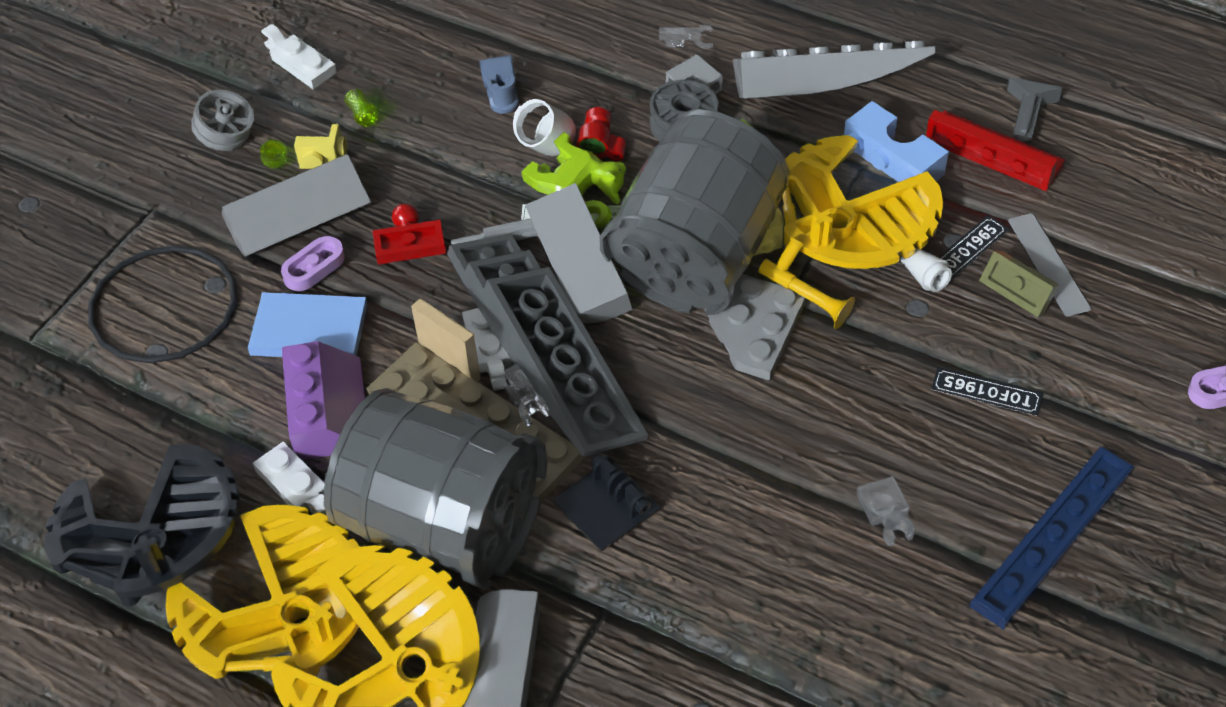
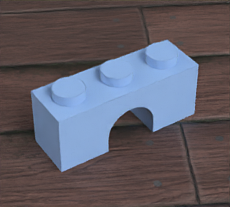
M871 101L845 121L844 135H849L858 140L857 148L853 152L863 157L876 169L882 170L897 182L926 171L935 181H938L945 175L949 151L925 135H921L915 141L909 143L894 141L897 117L875 102Z

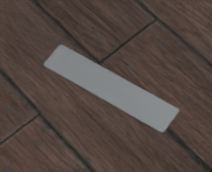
M1030 213L1009 219L1008 222L1038 272L1059 284L1053 297L1064 315L1068 317L1090 311L1091 307L1035 216Z

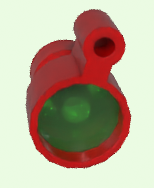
M593 107L586 113L585 123L579 130L576 147L592 152L599 159L607 156L619 162L623 160L626 141L610 133L609 129L612 120L610 112L601 107Z

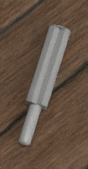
M531 218L483 228V233L451 240V245L510 233L515 241L538 237Z

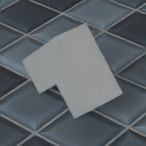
M698 55L691 57L666 72V83L681 79L693 80L708 86L715 94L722 91V75Z

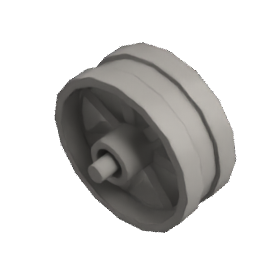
M228 90L209 91L199 97L195 105L191 121L192 131L196 138L207 147L222 151L238 149L247 142L254 121V113L248 101L239 94ZM200 115H202V116H204V117H206V118H208V119H210V120L203 121V120L201 119ZM235 126H242L246 128H244L242 131H239Z

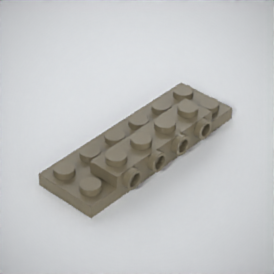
M417 342L367 387L368 396L375 390L390 388L399 393L422 399H430L485 421H490L516 436L526 433L539 438L546 446L548 462L546 478L541 479L537 477L533 493L534 497L541 499L540 504L583 460V456L571 442L474 379L468 377Z

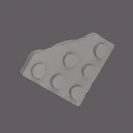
M744 274L739 277L734 285V296L728 307L719 314L708 315L709 323L720 343H723L727 349L735 370L770 381L803 310L806 298L781 285Z

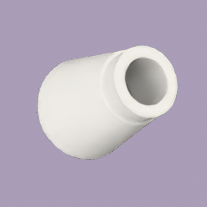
M915 247V253L907 259L901 257V262L925 290L938 292L947 286L952 277V271L947 261Z

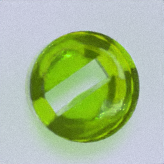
M278 140L264 142L260 147L262 163L269 169L282 167L287 159L286 146Z

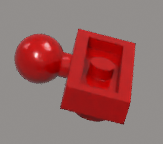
M404 203L395 207L392 212V222L396 227L372 230L378 265L446 254L441 221L434 220L418 223L419 214L414 206Z

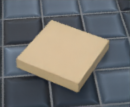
M417 300L411 308L418 343L478 382L481 379L474 333L425 300Z

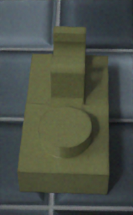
M998 250L993 252L979 280L1036 317L1044 315L1059 287V284L1007 253Z

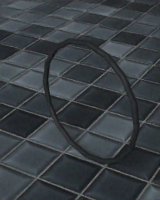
M173 245L144 250L119 262L98 282L88 303V327L101 347L121 359L150 364L181 359L207 346L228 325L237 304L236 280L222 260L202 249ZM180 252L199 255L219 266L228 279L231 301L224 318L204 340L180 352L153 357L124 353L107 343L95 325V304L104 285L122 268L151 255Z

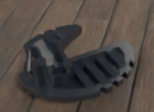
M169 445L139 523L96 519L87 479L83 478L74 481L61 494L52 509L54 515L47 520L46 529L49 533L45 534L44 543L48 560L55 571L61 574L72 571L85 576L96 584L114 590L125 606H133L140 601L141 596L167 589L187 579L205 566L221 550L235 527L234 517L239 514L240 506L237 500L240 499L237 485L234 484L236 483L229 467H225L223 460L209 450L196 445Z

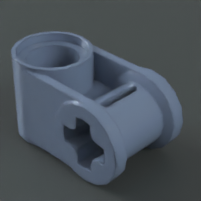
M511 54L479 60L484 88L487 90L491 109L500 114L514 111L518 107L519 101L515 88L516 78Z

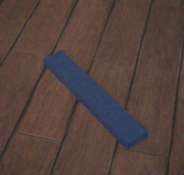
M1100 446L971 600L970 608L1004 630L1129 478L1134 466Z

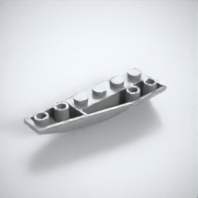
M925 41L905 42V48L893 49V43L873 44V50L861 51V45L841 46L842 52L829 53V47L809 48L810 54L797 55V49L773 50L772 57H765V51L741 52V59H733V66L739 98L802 95L841 89L879 78L934 54L935 47H925Z

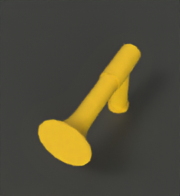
M790 237V241L777 263L775 264L765 259L758 272L784 288L790 289L820 306L833 318L834 329H838L849 316L855 302V297H851L848 300L832 298L788 271L801 247H804L803 243Z

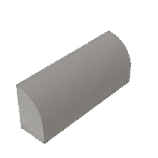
M348 154L223 206L222 217L236 245L246 257L371 203Z
M576 183L525 205L557 279L582 323L607 321L632 310L628 294L612 260L606 262L600 252V234Z
M497 590L483 595L478 600L475 619L480 644L479 665L472 690L463 707H526L540 617L538 592Z

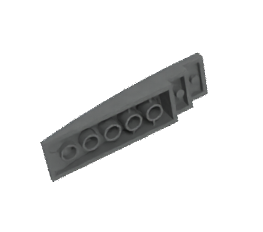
M511 233L450 245L447 255L489 326L544 407L583 457L647 440L648 433L550 267L541 269L531 251H521Z

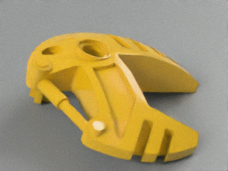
M849 135L817 140L816 146L810 143L802 146L800 154L796 152L791 153L785 159L790 175L788 187L782 195V208L785 219L783 233L785 246L788 245L790 237H793L804 244V247L800 249L802 253L820 262L844 268L869 269L898 263L900 256L905 259L911 257L915 253V247L922 249L927 245L928 236L926 234L933 237L936 233L938 221L935 217L939 220L941 219L943 199L939 184L928 171L848 201L845 199L832 174L857 148V139ZM790 193L795 197L804 215L803 218L797 220Z
M268 505L240 515L272 597L269 601L222 613L181 582L169 587L166 593V616L170 629L176 626L171 633L177 646L181 647L186 644L182 649L184 656L199 670L215 679L223 678L228 672L273 671L278 660L316 677L320 667L333 659L348 644L359 628L352 616L316 571L337 553L359 547L354 538L346 539L349 537L348 531L336 525L331 526L333 523L328 521L327 515L320 512L308 515V508L299 506ZM307 618L304 622L294 623L298 619ZM285 651H290L292 654L289 656H272Z
M377 545L363 546L337 553L316 571L381 654L382 660L339 686L278 660L271 672V677L283 707H291V705L293 707H396L405 700L412 698L418 707H463L476 678L480 655L477 623L467 597L460 587H457L455 590L450 587L448 583L453 578L447 572L442 570L437 574L430 569L435 565L434 562L425 557L418 561L409 558L414 554L412 551L397 548L391 553H380L385 547ZM418 656L425 660V672L415 679L406 677L403 672L404 663L410 657Z

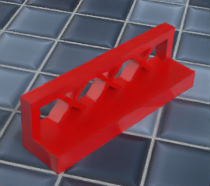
M934 110L928 119L926 137L944 149L1046 192L1064 166L1065 159L945 110L943 112Z

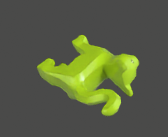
M563 132L554 140V144L560 152L556 157L560 166L553 173L549 165L543 163L539 166V164L533 161L521 172L523 181L538 192L549 195L576 183L581 195H583L592 184H596L618 205L620 203L618 191L624 184V174L627 169L622 162H603L592 152L573 146L570 136ZM592 200L585 202L590 214H598V218L595 221L596 228H604L612 217L611 209L600 201Z

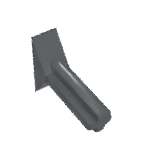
M1013 77L1009 78L1007 91L1021 101L1013 132L1014 138L1024 143L1025 141L1032 140L1040 107L1059 102L1063 87Z

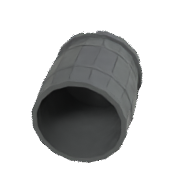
M699 109L680 113L671 123L658 145L649 154L648 159L623 198L616 218L605 227L600 235V252L606 262H610L611 258H613L622 268L619 277L625 283L650 300L683 313L690 314L693 307L706 309V315L719 314L731 302L734 296V285L748 268L771 222L774 220L779 202L788 187L790 170L782 153L766 136L745 122L723 113Z
M390 388L375 390L357 406L342 429L333 449L325 477L323 505L328 521L336 526L345 528L376 546H384V549L391 552L397 548L412 551L414 554L409 558L418 561L425 557L435 563L432 567L433 569L444 570L462 576V579L468 584L486 590L492 587V583L488 580L493 574L503 577L511 568L532 528L541 499L533 496L537 477L541 479L546 478L548 464L546 446L537 437L526 433L516 436L490 421H485L430 399H422L399 393Z

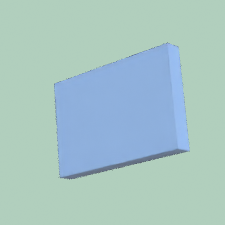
M262 292L248 345L250 356L282 357V347L319 341L357 356L367 310L366 297Z

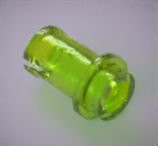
M355 89L356 94L353 90H350L345 95L344 101L354 113L355 122L364 127L375 124L378 119V108L366 99L360 89Z

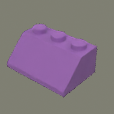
M319 341L282 347L288 430L294 453L301 460L331 456L344 425L357 406L365 399L360 357Z

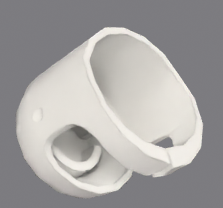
M533 99L527 101L522 106L519 105L515 112L513 120L514 133L518 141L524 146L543 155L558 156L560 152L555 146L554 140L563 132L570 136L573 144L576 136V127L572 118L562 110L543 100ZM546 106L550 112L537 125L535 139L532 140L526 137L522 129L524 118L536 107Z

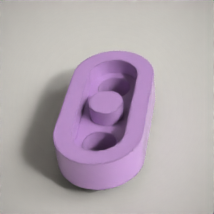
M320 237L290 257L281 268L285 285L291 290L303 291L311 288L344 262L345 255L342 243L335 237Z
M1226 366L1199 371L1192 377L1188 387V395L1194 404L1205 409L1226 406Z

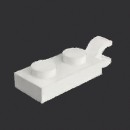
M273 24L261 30L262 34L269 38L264 44L270 49L272 60L312 89H315L337 73L335 63L294 34L286 39Z
M479 308L463 311L462 316L465 328L474 333L480 373L489 372L493 391L508 388L504 368L513 366L512 359Z
M284 442L253 462L257 474L287 505L308 508L312 514L320 512L326 515L323 505L324 482Z

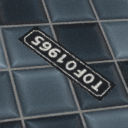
M987 215L938 258L947 261L952 271L950 281L1010 229L990 215Z
M937 367L931 390L1038 416L1043 395L1042 392Z

